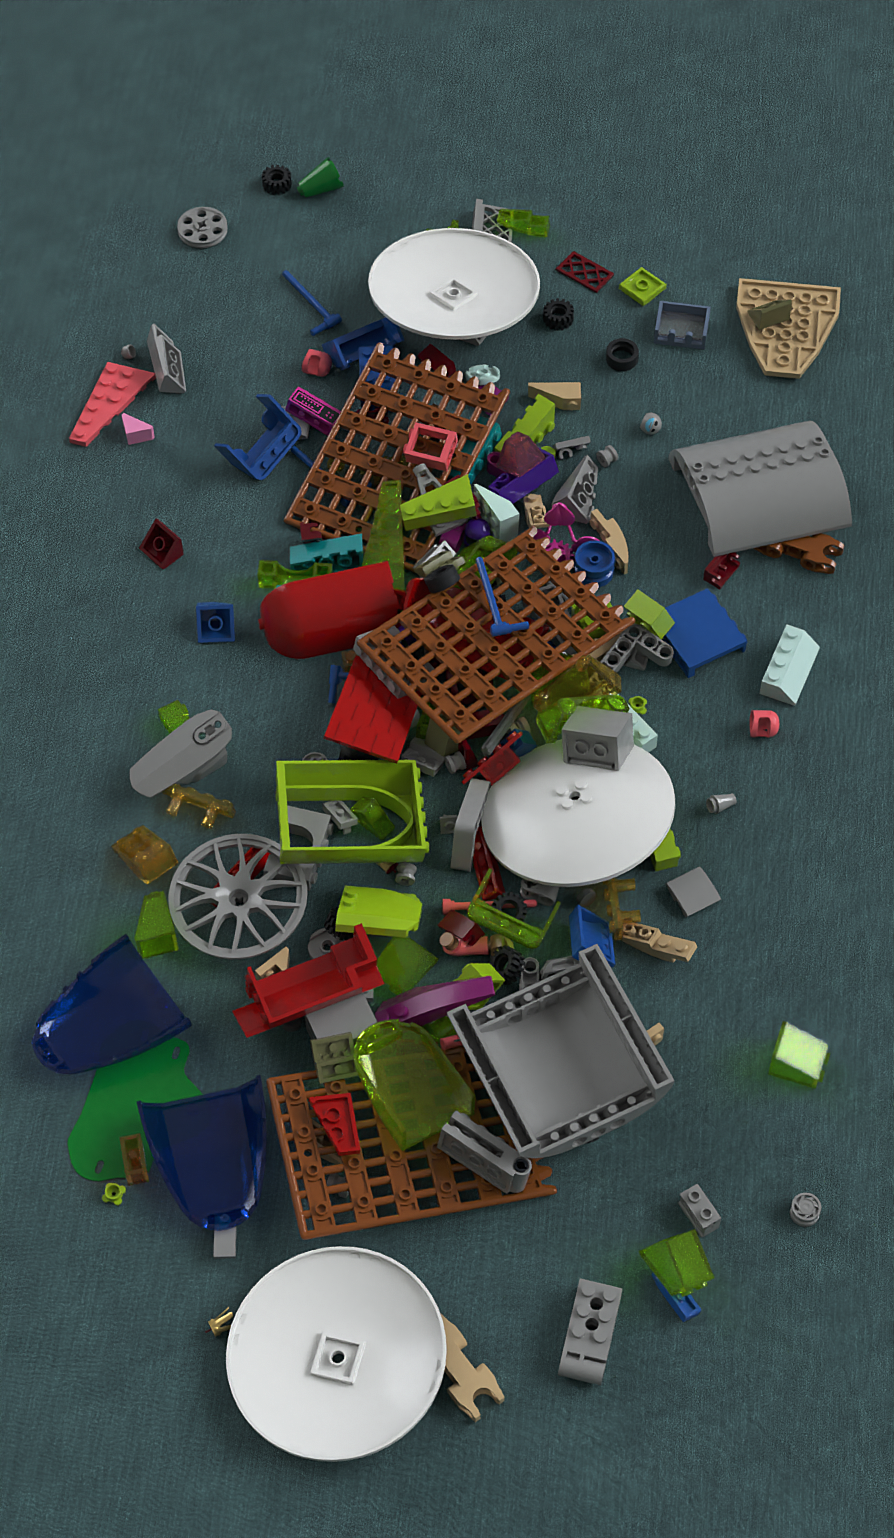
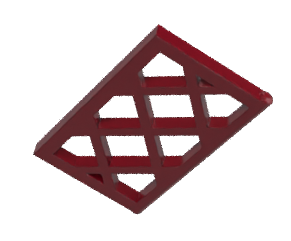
M575 251L555 269L596 293L614 276L613 272ZM576 257L581 261L572 262L571 259ZM582 265L583 270L573 271V266ZM585 265H590L595 269L586 270ZM570 266V272L562 269L563 267ZM603 272L608 276L600 278L599 273ZM596 273L597 278L588 279L587 274ZM584 274L585 279L581 280L574 275ZM598 282L599 285L595 288L589 283Z

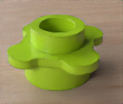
M635 696L628 700L630 707L636 713L643 715L647 712L645 708L647 700L645 698Z
M108 1183L105 1188V1194L102 1196L103 1202H112L115 1205H120L126 1188L116 1183Z

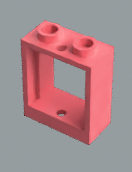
M415 422L414 428H411L409 432V442L403 448L406 462L418 465L425 463L427 467L447 472L458 442L457 433ZM419 434L446 440L440 457L413 451Z

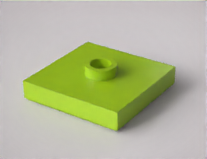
M641 267L619 284V290L642 306H645L665 290L667 284Z

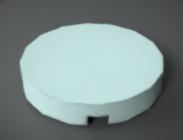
M485 364L472 366L469 368V371L465 372L466 381L476 376L479 379V385H486L489 382L495 383L500 378V371L495 366L488 368V365Z

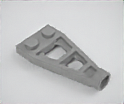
M425 463L419 464L413 469L421 495L426 493L425 487L431 484L435 488L442 486L430 473ZM468 518L431 525L430 527L437 537L467 523Z

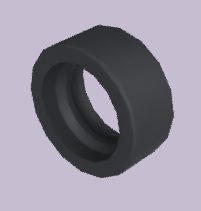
M619 338L608 344L606 348V362L609 367L617 371H628L636 366L639 355V348L636 343L626 338ZM624 350L632 354V356L627 359H618L612 354L616 351Z

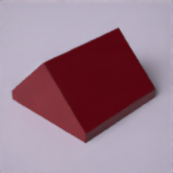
M155 518L139 549L160 568L165 569L184 555L182 540L159 519Z

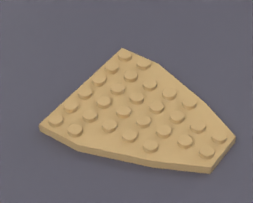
M739 278L736 309L749 347L764 375L800 379L820 353L838 319L841 287ZM775 300H792L789 320L761 330L758 329L747 312L749 309Z

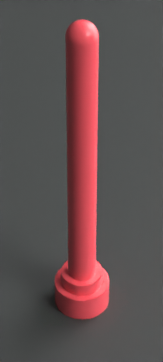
M442 899L443 915H447L451 909L454 911L491 909L493 901L455 902L454 900L451 901V899ZM535 899L524 900L527 908L537 906ZM505 904L502 906V908H515V906L512 904Z

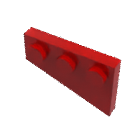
M351 1093L309 1097V1103L339 1156L360 1154L361 1149Z

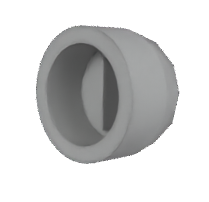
M131 344L124 346L121 350V355L125 359H131L136 356L135 348Z

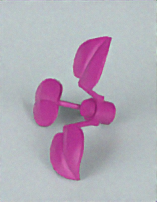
M560 502L554 504L552 509L544 515V521L549 524L547 531L544 532L542 529H537L538 532L533 537L534 540L548 537L551 541L548 535L552 526H567L574 543L571 545V548H573L575 553L581 544L598 540L592 536H584L576 540L570 526L574 523L575 516L565 504Z

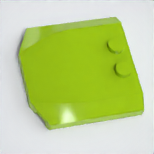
M345 886L337 911L335 931L354 933V926L362 923L366 934L406 938L409 931L415 932L419 927L422 903L415 894L398 893L380 888Z

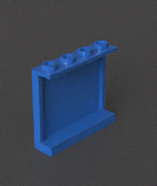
M708 588L665 607L675 624L661 640L673 648V658L687 678L695 675L696 668L739 648L743 653L745 652L746 636L738 630L735 621L729 618L726 609L721 607L715 594H712Z

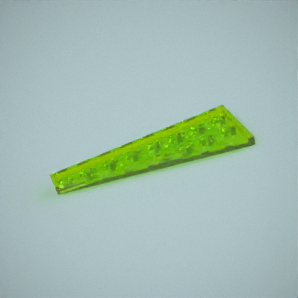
M401 480L383 481L362 566L388 561L394 581L392 583L393 588L405 590L403 518L400 508L402 504Z

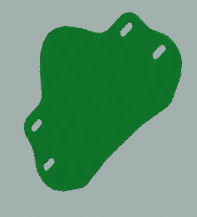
M132 1021L119 1027L102 1043L90 1091L82 1113L67 1142L71 1163L79 1175L93 1181L113 1178L143 1179L149 1173L155 1154L159 1150L187 1141L199 1135L208 1127L212 1116L210 1105L184 1072L190 1052L189 1045L185 1041L166 1035L152 1023ZM145 1029H148V1038L143 1042L141 1041L142 1033ZM180 1047L178 1058L173 1059L174 1048ZM143 1146H144V1151H145V1157H146L147 1168H146V1164H145ZM142 1159L143 1162L140 1170L135 1172L136 1160ZM98 1161H103L104 1165L101 1173H95Z

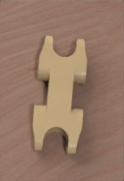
M440 1313L443 1320L447 1347L444 1371L454 1383L447 1389V1392L457 1407L474 1422H477L481 1418L479 1410L473 1401L478 1395L487 1394L499 1405L504 1402L505 1397L497 1384L495 1376L488 1367L482 1363L474 1368L461 1351V1349L467 1346L464 1336L454 1324Z

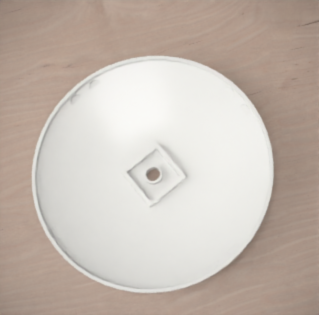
M442 228L412 234L387 247L374 261L369 273L368 285L374 305L394 324L423 336L456 340L488 336L503 331L519 322L531 311L538 299L540 278L531 258L522 249L508 240L478 230Z
M562 739L539 746L519 757L521 761L489 789L481 817L482 831L490 852L510 872L531 882L557 887L584 886L612 879L631 870L658 848L666 837L674 818L675 794L671 779L665 768L650 753L636 745L630 751L619 770L565 763L563 761ZM575 796L580 797V798L577 799V800H572V799H571V798H573V797H575Z
M338 1246L311 1250L286 1260L272 1269L259 1280L241 1303L232 1322L227 1341L226 1369L228 1381L236 1404L246 1421L259 1435L275 1447L289 1454L315 1461L337 1462L358 1459L377 1453L392 1445L414 1428L425 1415L434 1401L443 1379L447 1353L446 1335L442 1317L432 1295L418 1277L404 1265L381 1253L357 1247ZM336 1354L344 1355V1360L340 1363L333 1362L332 1358Z

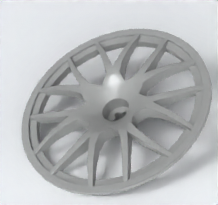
M231 834L212 839L192 851L179 865L172 878L168 898L173 923L180 935L191 946L210 956L223 959H245L271 951L283 943L295 931L304 915L308 893L306 878L300 864L279 863L260 879L251 880L250 876L255 866L267 852L280 860V844L266 837L253 834ZM232 847L239 848L240 868L235 876L226 872L219 855L220 850ZM243 847L261 849L246 865ZM215 853L219 871L199 862ZM285 865L294 878V881L272 880ZM195 867L212 876L219 882L220 887L211 889L185 882V880ZM183 887L200 894V896L180 906ZM296 887V903L261 898L263 892L274 888ZM237 902H238V903H242V902H243L244 905H242V906H241V905L237 906L236 903H237ZM203 903H214L217 905V909L189 926L186 924L181 912ZM269 909L294 910L290 919L283 927ZM260 912L265 915L280 931L264 942L249 920L251 913ZM234 917L237 920L232 949L214 946L213 943L221 924L225 919ZM214 921L209 943L192 932V930ZM245 925L260 944L237 949L242 929Z

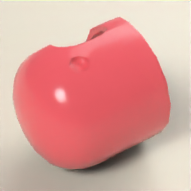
M309 349L302 363V372L319 377L328 375L332 367L331 356L325 352Z
M752 710L750 714V736L753 738L774 737L779 730L778 715L770 710Z

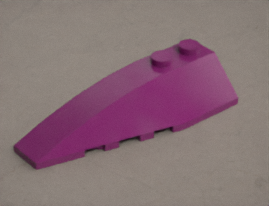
M484 976L416 987L385 1000L375 1012L380 1033L392 1039L447 1016L448 1011L466 1004L468 1007L495 996L492 977Z

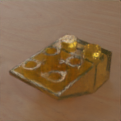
M144 825L135 828L133 832L120 838L111 846L133 873L145 884H149L179 863L171 846Z

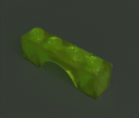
M259 560L257 574L259 588L275 589L276 585H284L297 580L333 573V566L331 563H314L306 570L296 571L283 567L278 561Z

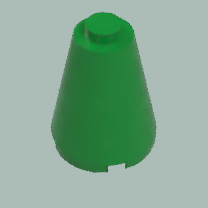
M327 157L298 182L299 186L296 188L300 196L304 195L307 198L341 189L344 187V184L338 179L340 175L334 163Z

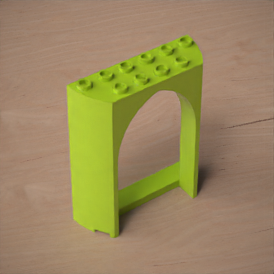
M388 760L276 761L275 799L278 804L280 864L423 862L425 853H429V842L425 841V838H427V826H424L423 823H425L426 816L425 811L421 809L424 807V798L420 797V794H422V782H418V779H420V768H417L416 760H398L397 764ZM287 801H366L392 810L407 824V827L395 838L374 846L290 847Z

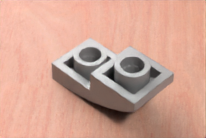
M215 1217L214 1259L236 1258L237 1217Z

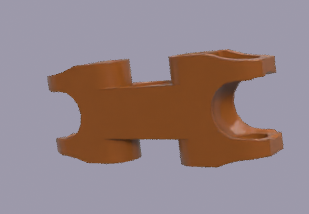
M819 533L811 537H801L753 549L772 558H779L783 553L801 559L800 564L805 569L813 572L833 574L836 563L825 555H842L844 544L829 535Z

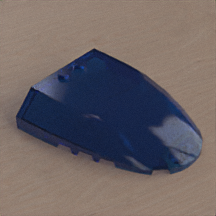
M125 934L93 958L91 965L83 972L79 971L76 974V979L69 986L63 988V992L55 1001H51L36 1022L35 1034L32 1037V1047L38 1060L49 1070L60 1074H78L138 1056L192 1026V1023L180 1011L144 962L128 935Z
M257 1075L255 1079L236 1088L167 1103H144L141 1100L137 1101L142 1126L155 1164L183 1214L199 1227L214 1231L235 1228L246 1221L258 1206L265 1175L267 1123L261 1075Z

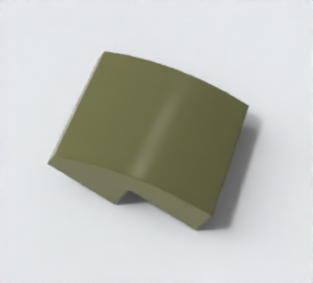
M442 551L415 567L414 571L425 578L434 570L445 565L453 564L455 568H458L466 562L463 556L453 557L451 551Z
M351 1032L310 1040L315 1069L320 1084L360 1075L357 1054H355Z

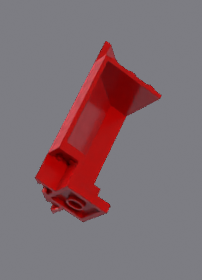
M362 923L354 926L353 938L331 946L330 953L257 981L251 966L247 967L245 990L248 998H253L254 1003L233 1010L232 1013L246 1038L383 985L384 981L377 967V957Z

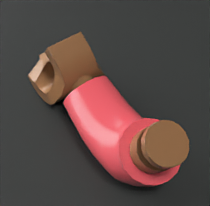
M449 932L443 933L440 937V944L443 950L452 956L489 955L490 951L491 955L494 956L493 952L495 950L498 951V947H503V945L514 949V944L510 937L504 936L502 933L490 936V940L488 936H483L473 946L468 945V942L473 937L472 935L465 942Z

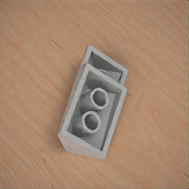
M152 324L147 344L159 392L185 393L186 386L181 351L174 346L172 339L155 324Z

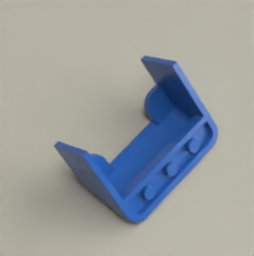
M385 317L321 345L324 352L331 356L332 363L336 369L344 370L350 367L349 363L359 359V347L376 346L377 343H382L384 346H393L395 348V344L404 341V337L400 327Z
M270 394L256 395L258 400L267 408L262 415V423L267 430L247 454L241 449H232L228 444L216 443L214 445L233 466L257 480H263L269 475L300 438L302 432L301 427Z

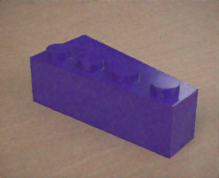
M532 444L529 447V452L527 454L523 453L519 457L520 461L518 463L511 464L508 467L509 471L507 473H502L488 486L489 490L511 501L512 504L524 498L529 492L537 489L541 484L559 473L553 454Z

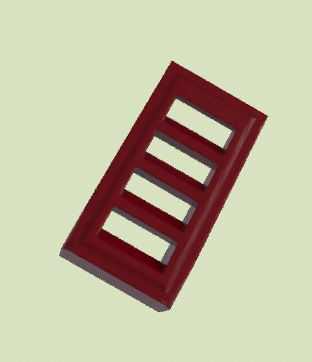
M466 739L458 743V751L461 752L466 763L465 770L479 766L477 764L478 760Z

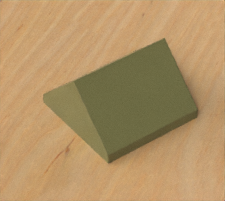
M775 300L749 309L747 312L758 329L761 330L789 320L792 300Z
M443 714L439 715L445 722L448 721ZM430 718L424 744L443 757L458 751V743H455ZM455 726L452 727L457 734L461 733Z

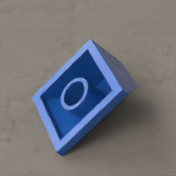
M220 602L197 603L198 643L235 641L233 604Z

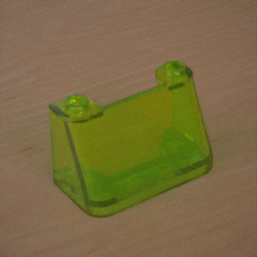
M620 695L561 698L541 709L536 717V722L546 743H555L558 738L557 735L562 733L563 726L571 714L575 712L577 706L628 713L630 708L626 700Z

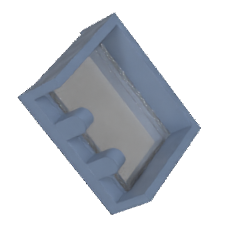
M660 301L654 344L705 350L711 307Z

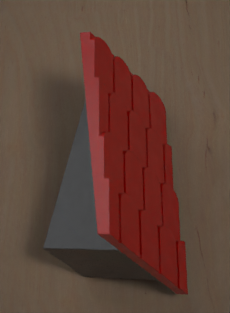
M356 655L325 732L324 739L342 745L338 760H379V758L397 764L418 705L408 695L397 699L360 656ZM416 691V693L421 697L422 694L419 691Z

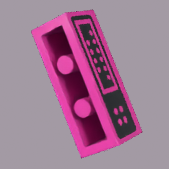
M299 386L288 399L285 411L327 436L341 412Z

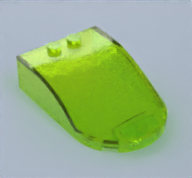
M389 1019L369 1026L360 1034L353 1052L355 1069L380 1119L402 1151L441 1132L444 1125L450 1123L451 1116L455 1111L464 1113L468 1117L474 1115L475 1094L424 1028L413 1022L409 1024L399 1022V1019Z

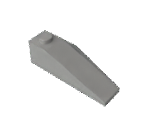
M588 455L575 468L556 493L551 503L552 506L558 502L565 504L575 516V521L585 524L589 523L591 511L594 510L592 500L595 499L596 494L593 490L594 485L597 484L598 467Z

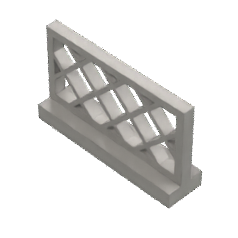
M476 199L473 210L472 230L493 234L491 231L496 229L500 233L496 236L504 237L511 242L514 210L482 204L483 200ZM484 210L492 212L493 215L488 216ZM501 214H508L510 217L504 219ZM497 217L501 222L496 224L492 219ZM489 222L492 227L487 228L484 224ZM505 225L508 230L503 231L500 226Z

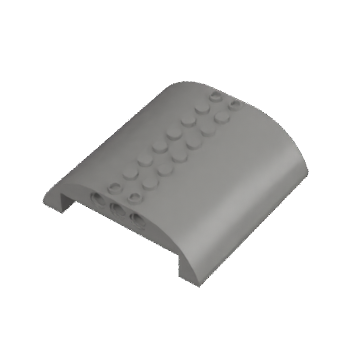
M811 420L672 450L669 454V461L673 470H682L709 528L708 546L713 557L852 526L850 500L842 470L823 432Z
M598 944L579 952V964L470 1013L466 1004L447 1012L448 1018L519 1155L526 1158H543L557 1155L617 1129L649 1110L666 1095L674 1084L672 1075Z

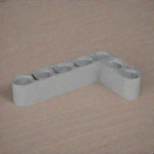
M638 624L631 625L624 630L584 682L582 689L583 699L589 702L594 694L608 686L635 649L658 665L668 666L672 662L673 648ZM636 633L638 636L632 637L629 634ZM645 643H651L653 647H647ZM619 647H626L627 650L621 651ZM661 653H666V654H668L669 656H668V657H662L660 654H661ZM615 661L617 664L610 665L608 662ZM604 675L606 678L599 679L597 676ZM593 689L595 690V692L588 693L586 690Z
M473 778L470 780L455 824L451 857L452 869L471 871L476 832L485 808L484 804L490 789V781Z

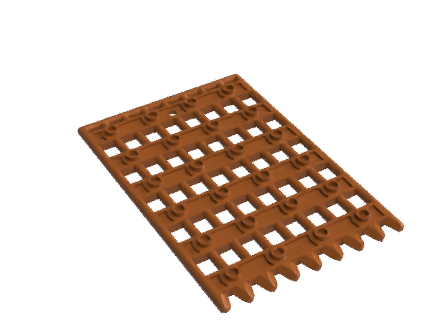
M377 343L284 518V523L300 529L301 521L293 519V516L302 518L304 524L309 522L317 523L319 525L318 528L312 527L310 532L319 531L322 538L327 540L340 538L341 534L350 536L362 533V541L367 543L366 546H363L364 554L382 561H388L390 564L416 573L413 569L415 565L405 562L406 558L417 563L431 549L436 536L430 526L413 529L409 538L399 535L404 526L400 505L406 501L398 498L404 487L414 490L409 501L420 495L417 477L413 472L416 464L409 462L407 466L398 463L403 454L404 445L409 442L410 429L414 428L415 422H421L429 426L456 432L457 436L460 437L447 472L443 471L440 478L435 477L443 486L447 482L446 480L452 469L462 472L460 474L461 477L469 475L510 394V390L505 388L498 395H495V385L493 382H489L482 389H478L479 379L476 376L470 378L464 384L462 383L463 373L460 370L448 378L446 377L447 368L445 365H441L434 372H431V362L429 359L415 366L416 358L413 353L408 354L401 361L399 360L400 351L398 348H393L387 355H384V345ZM371 370L380 373L374 385L365 382ZM386 376L395 379L390 391L381 388ZM402 381L411 384L406 396L397 393ZM418 387L427 390L422 402L412 399ZM434 393L443 396L438 408L428 405ZM355 399L364 401L359 414L350 411ZM450 399L459 402L453 414L444 411ZM371 404L380 407L375 419L366 417ZM466 405L475 408L470 419L460 416ZM387 410L396 413L391 425L381 422ZM481 411L491 413L486 425L476 422ZM403 416L412 419L407 431L397 428ZM340 427L349 430L344 442L335 440ZM356 433L365 436L360 448L350 445ZM418 436L413 451L440 457L446 440L440 439L439 443L429 440L430 436ZM372 439L381 442L376 454L366 451ZM467 440L476 443L471 455L461 452ZM388 445L397 448L391 460L382 457ZM324 457L334 460L328 472L319 469ZM340 463L350 466L344 478L334 475ZM427 467L431 473L433 468ZM356 469L366 472L360 484L350 481ZM372 475L382 478L376 490L366 487ZM388 481L398 484L392 496L382 493ZM432 484L425 487L426 493L436 489ZM309 486L318 489L313 501L303 498ZM325 492L334 495L329 507L319 504ZM341 498L350 501L345 513L335 510ZM357 504L366 507L360 520L351 516ZM373 510L383 513L376 526L367 523ZM389 516L399 519L393 532L383 529ZM360 527L362 528V531L356 532V529ZM325 528L334 530V534L324 531ZM422 528L431 532L425 544L416 541ZM376 546L378 548L383 549V551H376L373 549V547ZM389 553L397 554L399 558L389 556Z
M535 526L527 529L483 558L485 566L492 571L488 574L489 581L491 582L498 577L504 583L493 590L502 622L509 624L525 622L523 618L535 612L540 618L530 624L529 629L511 632L509 634L511 638L500 645L494 639L496 636L492 637L491 631L487 633L482 628L483 625L493 619L482 580L474 574L478 571L477 564H474L460 573L459 581L451 587L438 593L428 594L357 641V645L455 743H460L633 625L636 621L634 617L619 618L624 610L622 605L607 607L611 600L610 594L595 596L594 593L599 588L597 582L583 585L582 582L586 578L585 571L571 574L569 571L574 566L573 560L558 562V558L562 555L560 548L546 551L545 548L550 543L548 537L534 540L533 537L538 532ZM514 547L520 554L508 560L503 554ZM527 559L532 564L522 572L515 567V565ZM539 570L544 576L534 583L531 582L527 577ZM551 581L556 588L545 595L539 588ZM458 585L463 591L451 598L446 591ZM510 588L516 595L504 602L499 595ZM559 594H565L569 599L559 606L552 601ZM466 597H471L475 603L463 610L457 604ZM521 600L528 605L519 613L510 608ZM429 604L434 610L422 617L417 610ZM574 604L581 609L572 617H569L564 612ZM482 608L487 614L475 621L470 614ZM441 615L446 622L434 629L429 622ZM585 616L594 621L584 629L576 624ZM400 623L405 629L393 637L387 630ZM547 623L553 630L541 637L535 630ZM453 627L458 634L446 641L440 634ZM600 627L606 634L595 641L588 634ZM411 634L417 641L404 648L399 642ZM557 635L561 636L565 642L556 648L547 643ZM462 639L471 644L460 652L453 647ZM370 642L375 647V649L372 650L367 645V643ZM518 642L524 649L511 656L506 650ZM423 646L429 653L416 660L411 653ZM572 647L578 653L566 661L560 653ZM477 650L483 657L470 664L465 657ZM380 654L387 659L386 662L379 657ZM529 654L537 660L526 668L519 663L520 660ZM436 658L441 665L431 672L423 667V665ZM489 662L495 669L482 676L477 669ZM394 666L399 673L396 674L390 667ZM543 666L549 673L539 680L535 679L531 673ZM448 670L453 677L441 684L435 677ZM502 674L507 681L495 688L489 681ZM404 678L411 683L410 686L403 680ZM421 679L427 680L425 683L420 682ZM460 682L465 689L453 696L447 689ZM514 686L520 693L507 700L502 693ZM416 690L423 695L422 698L415 692ZM472 694L478 701L465 708L460 701ZM427 703H432L436 709L433 710ZM485 706L491 713L478 721L472 713ZM443 714L448 721L445 722L439 715ZM455 726L461 733L457 734L452 727Z
M463 1046L445 1051L439 1049L358 1063L359 1070L363 1072L365 1080L362 1082L346 1084L344 1078L323 1083L324 1088L305 1091L303 1081L318 1078L316 1070L271 1077L266 1080L299 1233L303 1240L550 1196L557 1193V1188L553 1185L541 1183L542 1180L550 1177L552 1174V1168L536 1165V1161L542 1158H528L531 1161L532 1168L524 1190L519 1193L502 1195L499 1188L473 1172L474 1180L461 1183L455 1182L453 1172L470 1169L461 1163L451 1164L449 1155L437 1148L441 1129L444 1127L440 1124V1115L458 1111L459 1113L466 1114L477 1125L489 1127L502 1124L505 1135L495 1137L502 1138L509 1146L517 1150L500 1116L481 1119L479 1109L494 1105L490 1098L476 1100L474 1090L484 1089L485 1087L482 1081L471 1082L469 1072L476 1070L472 1063H466L464 1054L467 1052ZM443 1058L445 1068L426 1070L424 1060ZM403 1065L405 1074L386 1077L384 1067ZM448 1077L450 1086L431 1089L430 1078ZM407 1082L410 1093L391 1096L388 1085ZM281 1084L283 1095H277L275 1085ZM367 1089L369 1100L352 1102L353 1109L355 1111L371 1108L374 1118L356 1121L357 1130L376 1127L378 1137L359 1140L360 1154L340 1156L341 1164L322 1167L320 1156L337 1152L333 1145L318 1148L316 1137L327 1134L323 1127L313 1128L311 1118L317 1117L313 1109L309 1110L307 1099L309 1097L343 1094ZM452 1094L454 1105L436 1107L434 1097ZM412 1101L413 1112L395 1114L393 1104ZM285 1103L287 1114L281 1113L280 1104ZM417 1120L419 1130L400 1133L399 1122ZM285 1122L290 1123L291 1133H286ZM421 1138L424 1149L405 1152L403 1141ZM289 1141H294L296 1152H290ZM381 1146L383 1156L370 1159L363 1158V1148ZM310 1151L312 1155L307 1157L304 1155V1152ZM426 1157L429 1168L415 1171L409 1170L408 1160ZM298 1160L300 1171H294L292 1161ZM379 1165L386 1166L387 1176L368 1179L366 1168ZM344 1172L346 1183L326 1185L324 1175ZM431 1177L433 1188L414 1190L412 1180ZM302 1179L304 1190L299 1191L297 1180ZM390 1184L392 1195L373 1198L371 1187ZM477 1188L479 1200L461 1203L458 1192ZM349 1192L351 1202L331 1206L329 1194ZM436 1196L439 1207L419 1210L417 1199ZM301 1199H307L309 1210L303 1211ZM395 1203L396 1215L378 1218L376 1206ZM353 1211L355 1222L341 1225L335 1224L333 1214ZM311 1218L313 1230L307 1229L305 1219Z

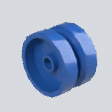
M598 540L581 544L575 553L574 573L579 571L586 572V578L582 584L586 585L597 582L599 587H602L612 580L615 565L613 549L605 542Z

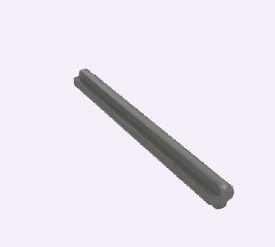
M530 694L508 710L481 747L483 755H491L533 694Z

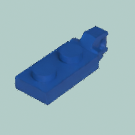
M663 1265L656 1267L651 1275L658 1289L682 1322L699 1315L701 1308L679 1278L671 1274L669 1275Z

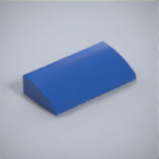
M577 904L569 915L572 958L579 961L580 951L598 944L610 967H614L615 956L611 923Z

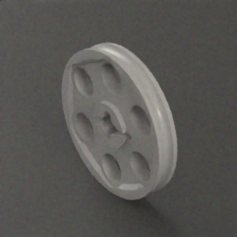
M211 207L190 209L179 218L177 224L180 239L185 244L195 248H208L217 245L225 238L228 231L225 216L219 210ZM199 214H206L204 217L198 216ZM216 218L220 219L219 222H213L212 220ZM185 221H192L190 224H184ZM217 230L221 231V233L214 234L213 232ZM186 233H192L191 236H185ZM207 238L206 241H200L199 239Z

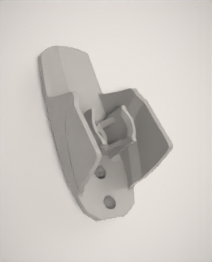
M208 710L194 715L160 741L130 768L129 774L132 787L140 794L152 798L174 784L198 782L227 763L225 747L232 739L231 726L222 714L215 710ZM216 722H221L220 728H215ZM201 733H205L206 737L205 739L201 740L199 739V735Z

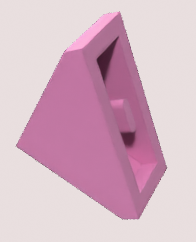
M125 413L122 414L128 445L155 438L153 426Z

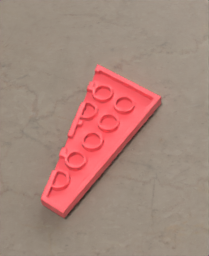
M107 362L69 437L70 443L87 447L100 434V430L112 422L111 419L115 415L118 416L135 399V396L140 391H144L147 388L146 385L150 381L153 382L156 379L155 373Z

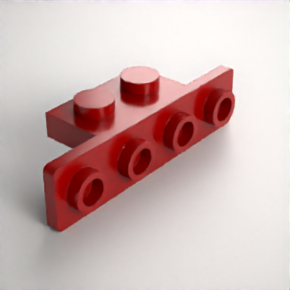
M521 731L511 733L506 738L508 740L507 743L503 746L501 744L497 745L489 758L484 756L477 762L479 766L474 771L470 768L462 775L464 779L461 781L463 785L480 772L487 781L491 782L490 785L492 786L516 766L521 760L509 746L520 738L523 733Z

